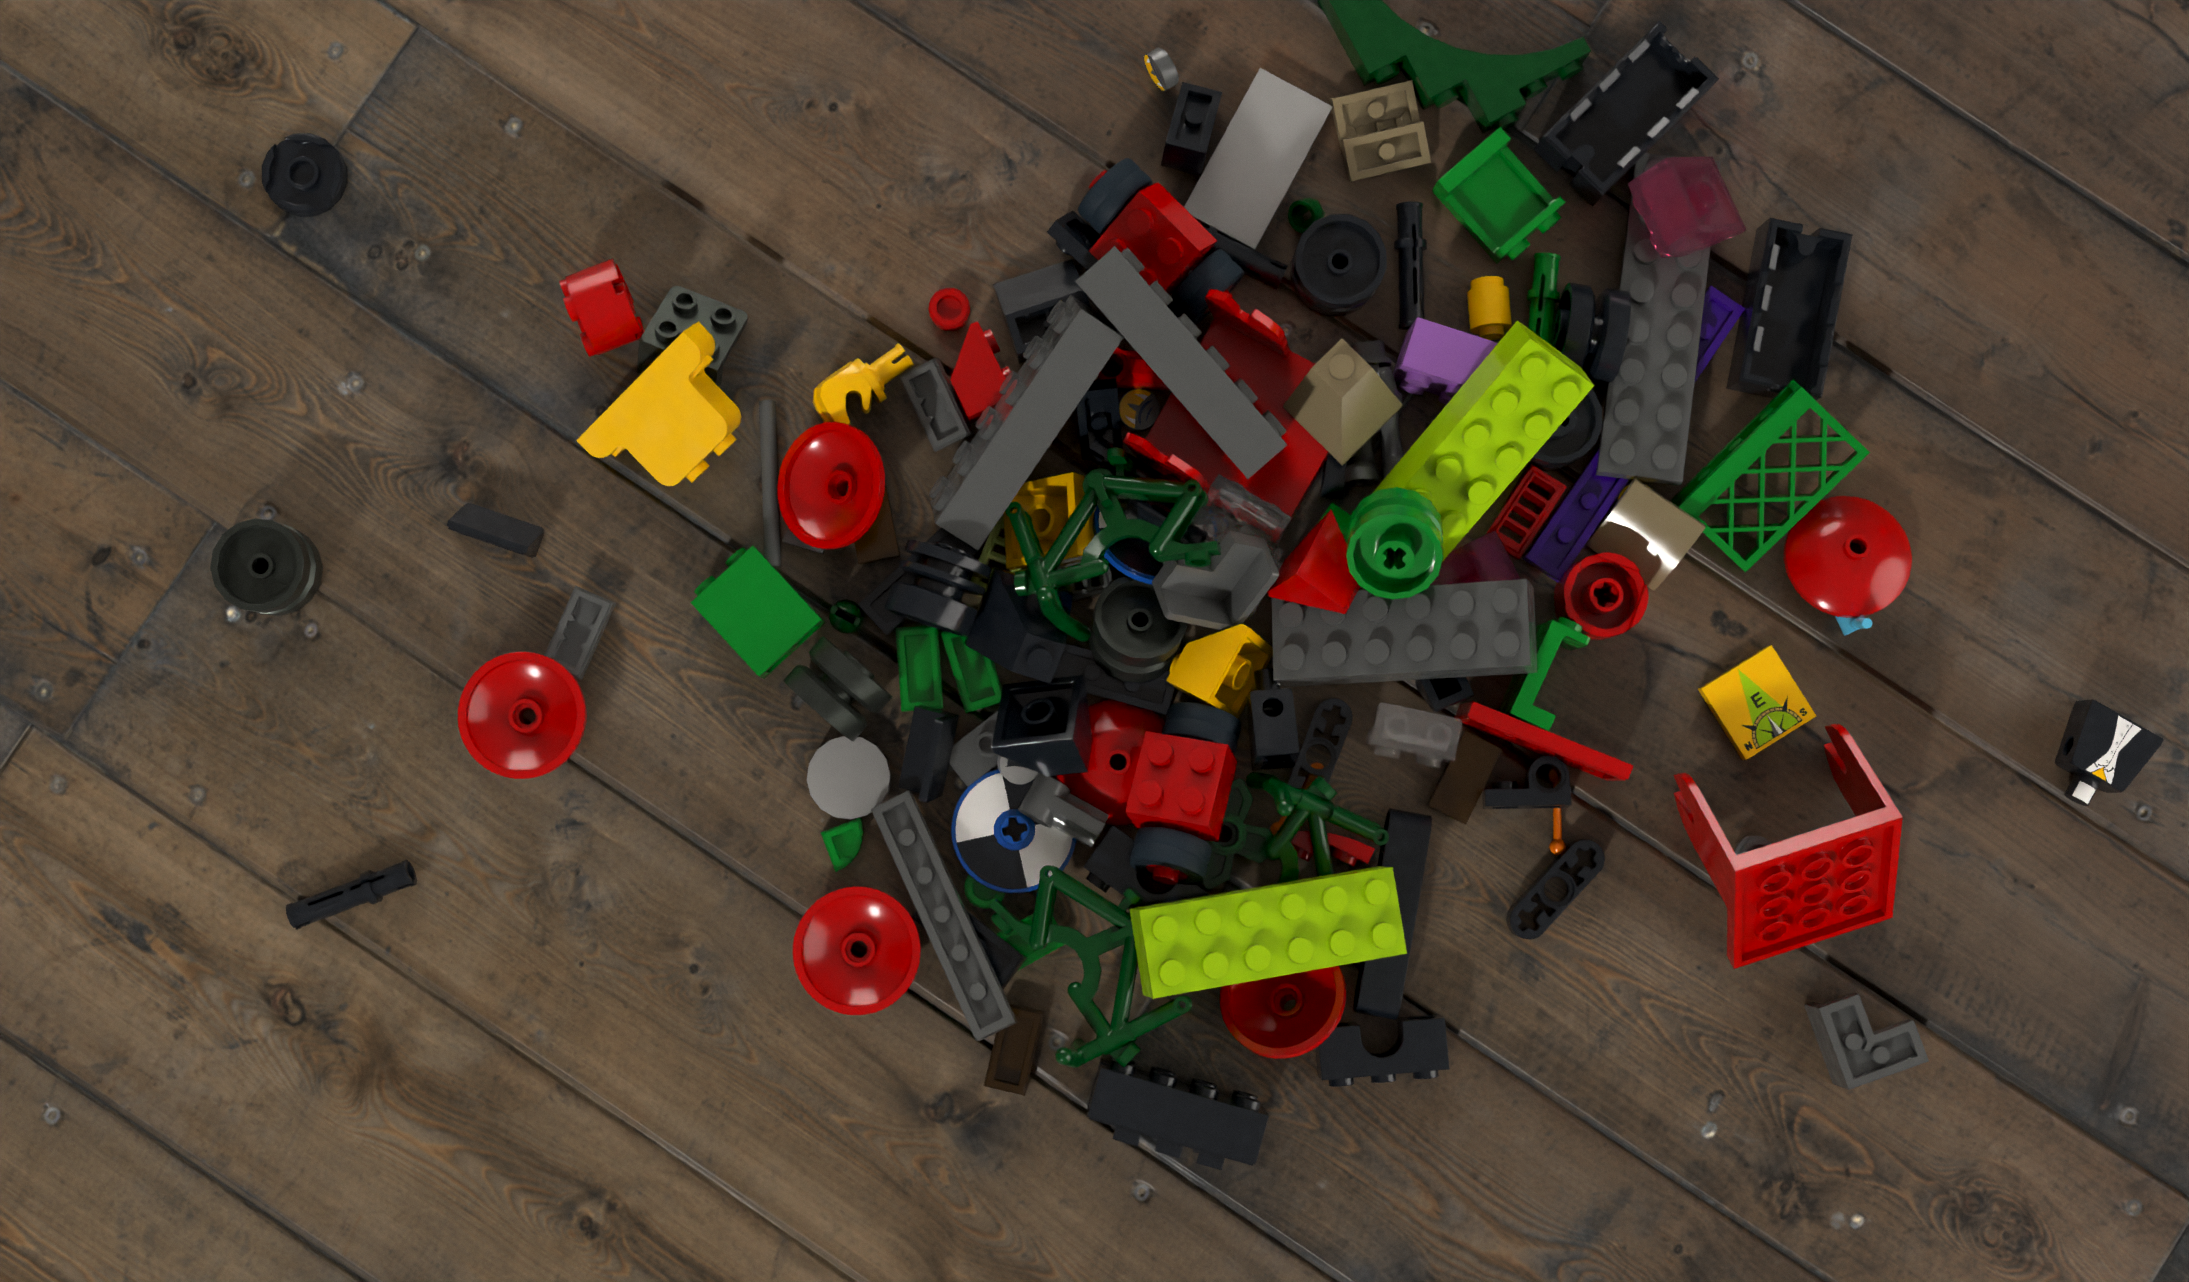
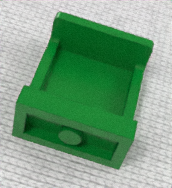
M1501 127L1443 175L1432 189L1437 198L1496 264L1506 256L1511 261L1516 259L1531 245L1527 238L1537 229L1544 234L1562 218L1558 211L1565 204L1561 196L1555 200L1507 147L1511 138Z
M752 546L748 550L742 547L726 561L725 564L728 569L717 579L712 575L695 589L694 593L697 597L690 603L759 677L765 679L826 622L807 604L756 547Z
M1559 617L1558 622L1550 620L1537 625V673L1514 674L1497 711L1549 731L1556 715L1534 706L1533 703L1559 646L1570 651L1588 646L1591 638L1581 633L1583 627L1563 617Z

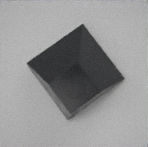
M994 566L985 593L977 609L978 613L969 638L966 637L964 643L969 648L1012 672L1051 683L1066 646L1067 634L1059 630L1042 613L1036 594L1017 595L1014 585L1015 573ZM1058 588L1057 593L1062 607L1070 616L1073 593Z
M1084 676L1053 678L1051 683L1036 680L1003 684L991 747L993 752L1045 776L1088 772L1092 747V731Z

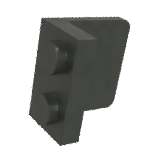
M681 286L672 287L639 339L637 372L642 374L684 330L699 321L713 336L715 341V351L712 356L714 360L704 371L721 389L723 364L747 324V313Z

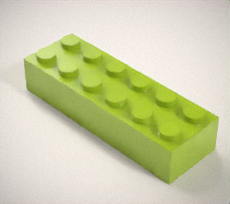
M1517 320L1374 492L1399 487L1416 491L1430 500L1441 516L1444 561L1589 393L1594 384L1579 365Z
M1377 866L1129 909L1143 995L1153 999L1407 954L1393 867Z

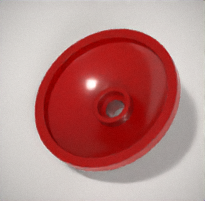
M840 422L817 424L804 431L792 443L782 461L777 485L778 502L782 517L790 531L805 544L822 549H838L848 546L860 539L876 520L884 498L885 472L877 447L863 431L852 425Z
M1835 496L1820 500L1788 531L1784 544V564L1791 584L1810 605L1833 616L1858 618L1881 611L1901 594L1910 577L1912 553L1908 537L1902 526L1883 507L1859 497ZM1850 543L1860 545L1862 554L1854 553L1850 549Z
M532 652L507 653L486 662L468 680L461 694L458 706L460 736L471 756L487 770L497 775L514 779L540 777L563 765L579 746L584 735L587 720L585 698L575 677L567 668L554 659ZM531 708L535 712V720L531 724H526L523 721V713Z
M1113 700L1099 702L1089 706L1092 747L1088 772L1056 775L1059 782L1071 790L1072 795L1108 814L1109 817L1105 824H1133L1125 810L1145 731L1162 734L1165 721L1157 713ZM1114 754H1121L1125 757L1126 766L1122 770H1114L1111 767L1110 758Z
M845 887L821 897L803 915L796 929L793 941L794 967L804 989L822 1006L846 1015L871 1014L892 1005L911 986L918 972L921 959L920 936L911 914L894 897L871 887ZM862 941L867 945L865 956L859 957L853 953L852 946L854 942Z
M1340 966L1222 986L1220 990L1221 1014L1232 1036L1249 1051L1260 1056L1275 1059L1300 1056L1322 1044L1338 1025L1346 1002V984ZM1295 1000L1296 1004L1293 1009L1284 1010V1005L1287 1001Z

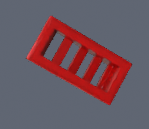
M1529 466L1524 471L1483 539L1519 560L1567 487L1536 466ZM1530 482L1548 492L1547 499L1529 489L1528 485ZM1521 496L1540 508L1537 514L1518 502ZM1511 511L1531 523L1528 529L1508 517ZM1504 525L1522 537L1520 542L1517 543L1499 532L1501 526Z

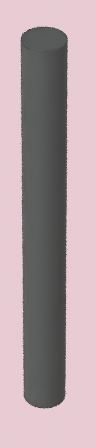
M763 400L759 401L764 557L773 567H781L780 511L777 494L776 401Z

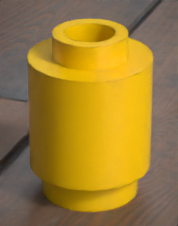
M1499 276L1476 278L1470 282L1471 289L1467 292L1470 332L1488 340L1501 339L1504 337V332L1512 327L1509 288L1504 286V279Z

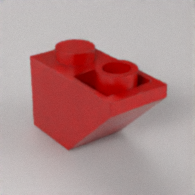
M978 321L969 326L950 379L970 424L977 421L988 406L992 408L996 406L1003 395L999 392L1000 387L1011 373L1008 366L1001 369L994 354L1000 352V348L991 329L983 332Z

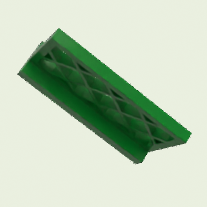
M1792 380L1671 499V502L1705 524L1706 528L1703 533L1746 572L1870 452L1806 390ZM1811 408L1820 417V435L1796 436L1797 420ZM1827 424L1837 434L1827 435ZM1789 429V436H1782ZM1846 441L1855 450L1843 463L1826 464L1827 442ZM1819 442V464L1796 465V443ZM1774 443H1789V465L1765 466L1766 450ZM1758 459V466H1751ZM1819 471L1818 487L1809 494H1795V472ZM1826 471H1833V472L1826 478ZM1788 472V494L1765 495V473ZM1758 473V495L1734 496V483L1737 478L1742 474ZM1728 488L1727 496H1720ZM1788 501L1786 518L1780 523L1764 524V502ZM1795 501H1802V502L1795 508ZM1757 502V524L1734 525V503ZM1727 503V525L1709 526L1699 517L1711 504ZM1757 531L1756 546L1743 558L1733 549L1734 532ZM1764 531H1771V532L1764 538ZM1727 532V542L1717 533Z

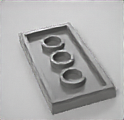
M1260 68L1184 208L1201 225L1207 228L1213 226L1218 229L1217 233L1256 250L1333 106Z

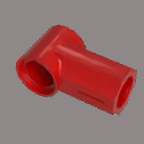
M1117 347L1109 360L1116 362L1120 367L1121 373L1116 377H1111L1116 378L1117 388L1170 390L1136 351L1122 350ZM1100 371V373L1098 374V376L1096 377L1095 380L1111 379V378H1110V377H1106V376L1103 375V374L1101 373V371Z

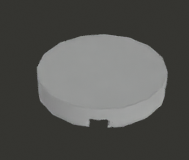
M842 736L829 740L817 749L808 766L807 784L811 797L821 810L836 818L855 819L870 814L872 808L883 803L890 791L892 774L887 758L877 745L862 737H857L853 742L847 737Z

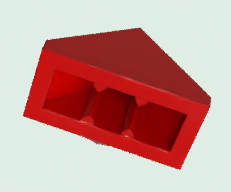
M1332 509L1284 560L1279 570V577L1268 590L1269 597L1337 613H1347L1360 586L1349 572L1346 558L1347 543Z

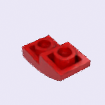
M1299 830L1291 844L1296 850L1298 857L1309 862L1313 855L1310 832ZM1327 833L1329 845L1335 848L1332 853L1333 857L1353 867L1357 860L1368 864L1375 848L1348 837Z

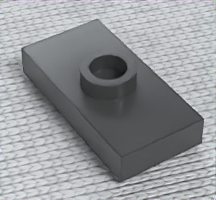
M934 358L899 376L935 452L974 434L939 358Z
M575 586L544 655L562 664L574 677L583 680L616 603Z
M998 711L953 745L949 764L967 787L997 765L998 755L993 752L991 747Z

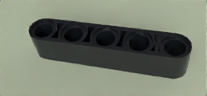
M1392 808L1388 809L1384 829L1389 833V841L1385 845L1380 846L1377 866L1393 867L1407 954L1360 962L1354 995V1013L1392 1020L1398 1018L1431 834L1432 817L1430 815Z

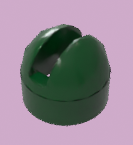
M1312 198L1297 200L1291 204L1288 210L1289 223L1299 233H1304L1314 221L1325 216L1320 202ZM1311 212L1312 217L1305 221L1302 215Z
M848 599L836 602L829 613L831 625L837 631L845 634L857 631L864 619L861 607L856 602ZM838 608L856 616L854 623L852 624L846 619L836 616L835 613Z

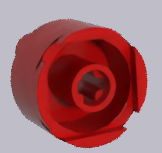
M613 258L565 276V279L559 281L565 296L563 298L565 307L572 322H578L582 332L580 337L589 357L597 354L601 355L641 338L645 331L640 316H635L634 300Z
M1603 552L1587 556L1573 563L1564 573L1561 580L1557 582L1554 591L1557 619L1563 617L1583 627L1581 633L1589 636L1590 640H1604L1618 636L1630 630L1642 619L1649 599L1647 584H1645L1639 572L1640 570L1635 563L1622 555ZM1602 588V596L1608 600L1606 603L1599 605L1597 604L1598 598L1594 596V591Z

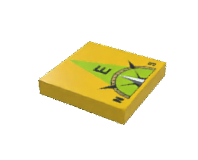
M1772 645L1763 648L1698 689L1742 760L1749 759L1816 717L1813 709Z

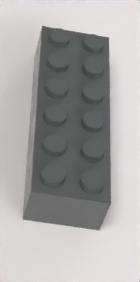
M1114 246L1075 282L1246 478L1249 479L1287 446L1286 442L1281 438L1287 430L1269 410L1262 415L1253 406V403L1259 398L1241 378L1233 383L1224 372L1230 365L1214 346L1205 350L1196 338L1201 334V331L1189 317L1183 313L1177 318L1167 307L1173 299L1157 281L1150 286L1139 274L1144 269V266L1127 247L1123 252H1120Z
M1072 295L1069 296L1066 302L1060 300L1054 306L1047 318L1050 326L1042 338L1035 336L1029 343L1023 354V357L1027 360L1018 373L1012 371L1006 377L999 390L1003 394L994 408L988 406L983 411L976 423V428L979 431L971 443L964 441L952 460L956 465L947 478L943 475L938 478L929 493V497L932 498L930 504L935 524L977 550L984 543L1124 338L1107 318Z
M1527 579L1431 585L1412 597L1400 599L1374 596L1367 590H1358L1346 614L1271 597L1273 680L1284 687L1537 673L1534 588Z

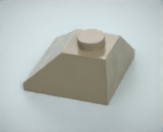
M1342 338L1310 369L1283 405V408L1342 466L1403 407L1402 403L1375 370Z

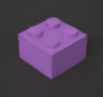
M1417 317L1405 334L1393 372L1395 382L1400 383L1399 388L1408 393L1423 395V392L1426 391L1439 395V401L1447 405L1498 343Z

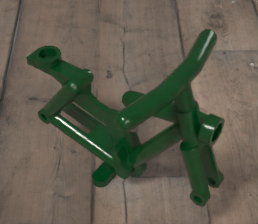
M1110 448L1107 450V459L1115 469L1116 475H1113L1107 469L1098 468L1090 471L1085 476L1083 481V491L1085 494L1046 556H1044L1036 535L1031 516L1024 511L1018 502H1011L1005 511L1011 521L1028 570L1016 571L1014 574V585L1017 595L1036 594L1042 613L1059 630L1079 641L1085 642L1091 637V630L1088 626L1072 618L1064 611L1057 590L1059 587L1108 572L1110 564L1104 558V554L1115 542L1128 537L1140 538L1150 543L1149 552L1158 562L1185 559V565L1190 567L1208 566L1211 564V556L1221 555V547L1217 541L1195 544L1179 543L1201 507H1204L1208 502V496L1202 490L1198 481L1194 479L1178 481L1134 477L1136 476V466L1127 453L1121 448ZM1118 499L1175 504L1159 528L1145 520L1127 519ZM1098 506L1107 526L1097 533L1085 547L1081 563L1057 570Z
M1251 772L1246 777V783L1249 787L1267 791L1274 799L1277 812L1282 816H1287L1265 850L1268 859L1273 861L1280 860L1281 872L1277 883L1298 879V855L1291 841L1306 819L1308 820L1317 877L1334 874L1325 820L1380 846L1385 845L1389 841V833L1376 822L1333 804L1331 800L1337 792L1321 776H1318L1306 790L1284 783L1271 774Z
M1046 865L1039 872L1040 879L1032 925L1019 921L998 899H995L989 905L995 911L990 919L1008 936L1015 931L1034 950L1045 949L1050 942L1063 943L1074 949L1082 960L1084 969L1082 984L1080 982H1072L1068 986L1067 991L1097 1036L1096 1039L1088 1043L1081 1039H1076L1071 1043L1070 1048L1062 1047L1058 1049L1055 1053L1056 1061L1061 1065L1077 1068L1103 1054H1110L1124 1068L1141 1050L1134 1042L1137 1040V1037L1187 1013L1192 1008V1000L1189 996L1182 995L1129 1021L1138 960L1131 916L1127 910L1132 904L1139 905L1145 898L1134 887H1128L1123 892L1126 898L1117 906L1056 866ZM1049 871L1052 872L1051 877L1048 876ZM1057 890L1115 926L1087 938L1080 931L1072 927L1052 924ZM1124 945L1111 1024H1109L1093 1001L1100 987L1102 972L1099 955ZM1180 1001L1185 1002V1008L1180 1006Z

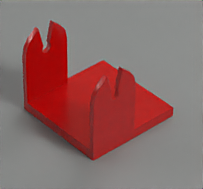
M1209 289L1205 300L1214 320L1200 345L1205 350L1214 346L1230 365L1224 372L1233 383L1241 378L1259 398L1253 403V406L1261 415L1269 410L1287 430L1281 436L1287 446L1247 479L1173 393H1171L1145 439L1127 432L1123 441L1137 459L1166 475L1168 473L1175 475L1179 478V481L1191 479L1198 481L1202 490L1209 494V499L1282 538L1329 455V452L1283 408L1285 402L1315 363L1290 351L1284 331L1268 316L1256 308L1248 314L1240 309V306L1228 293Z
M1840 724L1825 726L1832 743H1827L1823 746L1834 780L1856 817L1745 853L1735 854L1693 778L1686 772L1673 775L1680 791L1674 793V797L1684 828L1727 907V957L1733 969L1893 918L1903 817L1853 737Z

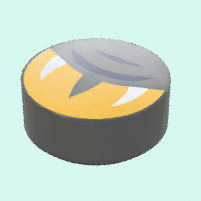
M1157 47L1144 55L1147 71L1160 90L1166 91L1178 84L1179 76L1177 69L1164 49Z
M1145 389L1128 391L1119 402L1120 421L1127 429L1134 432H1143L1152 428L1160 413L1159 402L1155 395Z

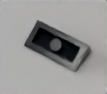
M472 503L463 505L447 523L448 529L530 558L536 557L544 535V529L540 526Z

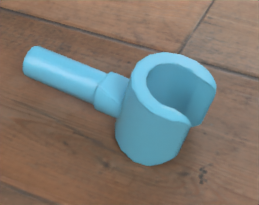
M1835 616L1844 636L1856 630L1868 629L1872 626V620L1869 618H1843Z

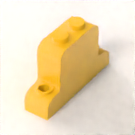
M699 321L684 330L576 441L590 455L597 458H604L610 454L617 457L627 449L662 485L674 486L684 478L693 483L710 467L705 459L713 451L720 456L737 440L732 433L741 423L739 408L704 371L714 360L712 358L715 351L713 336Z

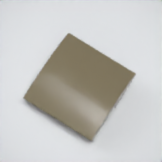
M1412 80L1330 98V104L1333 106L1332 114L1350 181L1431 163L1424 122L1420 121Z
M1634 478L1612 510H1608L1585 545L1598 554L1610 552L1628 558L1640 570L1639 572L1647 587L1655 591L1685 556L1706 526Z

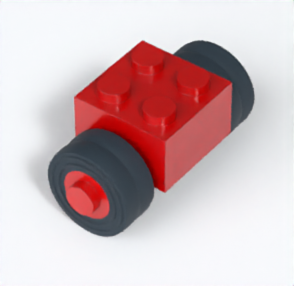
M1130 158L1123 159L1108 171L1104 170L1089 186L1090 190L1078 207V212L1102 235L1089 250L1097 260H1100L1114 246L1120 252H1123L1128 247L1144 266V269L1139 272L1141 277L1149 286L1157 281L1169 296L1171 295L1173 299L1170 303L1171 306L1181 315L1183 313L1186 314L1194 324L1199 323L1211 313L1205 300L1209 289H1216L1233 297L1231 292L1244 275L1242 268L1232 261L1230 256L1221 249L1211 253L1197 266L1217 240L1159 182L1153 184L1151 178Z
M1179 702L1170 705L1167 710L1162 734L1145 731L1125 810L1136 828H1140L1136 834L1134 848L1130 857V865L1135 870L1164 884L1198 885L1203 883L1211 857V846L1204 840L1219 841L1237 766V760L1234 755L1241 732V722L1234 715L1207 704Z

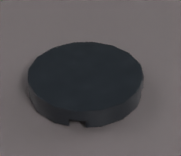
M294 133L284 137L286 140L281 141L278 145L274 144L267 152L262 164V184L270 199L283 211L298 217H313L331 210L342 198L347 186V166L341 153L325 138L311 133Z

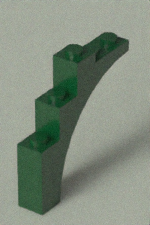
M1318 0L1364 86L1375 80L1377 84L1385 83L1394 78L1400 72L1398 68H1401L1406 79L1413 81L1415 96L1423 110L1434 104L1438 109L1455 101L1459 97L1458 92H1460L1482 134L1493 128L1497 130L1501 127L1503 130H1506L1519 121L1518 115L1526 105L1522 95L1526 100L1544 91L1548 87L1546 84L1548 81L1558 76L1564 81L1583 70L1582 64L1591 52L1584 37H1581L1554 49L1528 54H1484L1459 49L1425 35L1401 19L1382 0Z

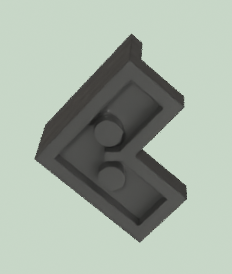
M1229 531L1220 543L1221 555L1211 556V564L1208 566L1190 567L1185 565V559L1166 561L1152 581L1164 616L1169 620L1218 630H1225L1243 624L1279 577V571L1265 539Z
M1851 993L1823 1004L1816 1002L1804 1004L1834 1085L1850 1090L1929 1061L1914 1020L1907 1019L1872 1031L1860 995L1857 993Z

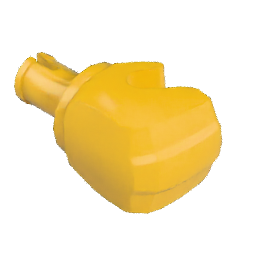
M897 343L894 348L870 365L867 362L863 363L857 358L819 383L813 390V404L822 421L840 422L850 425L846 411V396L850 393H855L860 397L862 411L865 414L871 410L872 396L878 403L886 400L884 385L909 367L914 366L909 355H906L895 364L892 363L904 354V348Z

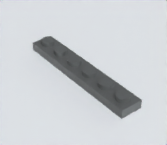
M908 790L872 808L871 811L975 1040L981 1041L1017 1023L913 793Z

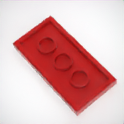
M1474 701L1459 704L1454 717L1458 722L1543 756L1557 757L1568 766L1606 781L1628 780L1634 766Z

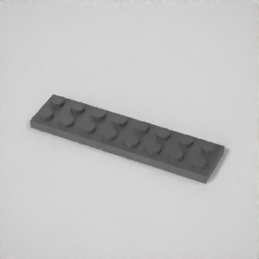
M1646 153L1634 165L1619 290L1628 291L1630 295V326L1619 372L1613 382H1607L1596 475L1630 480L1636 478L1639 481L1678 486L1683 482L1721 161Z

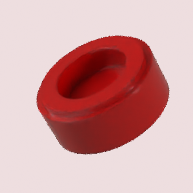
M943 288L937 291L929 302L931 320L938 328L944 331L961 329L968 322L971 314L968 298L962 291L956 288Z

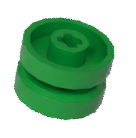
M1399 487L1378 490L1362 499L1351 515L1346 550L1349 572L1360 587L1374 596L1400 599L1412 597L1431 585L1439 575L1443 561L1441 516L1432 502L1416 491Z

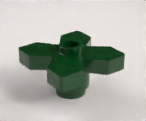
M1241 778L1235 779L1232 782L1222 824L1230 828V839L1226 842L1204 840L1211 846V857L1207 865L1206 878L1203 881L1204 887L1208 890L1230 879L1235 853L1257 863L1268 859L1265 850L1274 836L1268 828L1244 824L1253 802V797Z

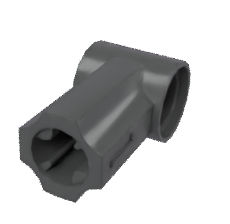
M1041 773L1037 774L1018 808V811L1035 822L1048 828L1053 826L1090 848L1109 817L1108 814L1090 805L1088 802L1072 795L1071 790L1061 782Z

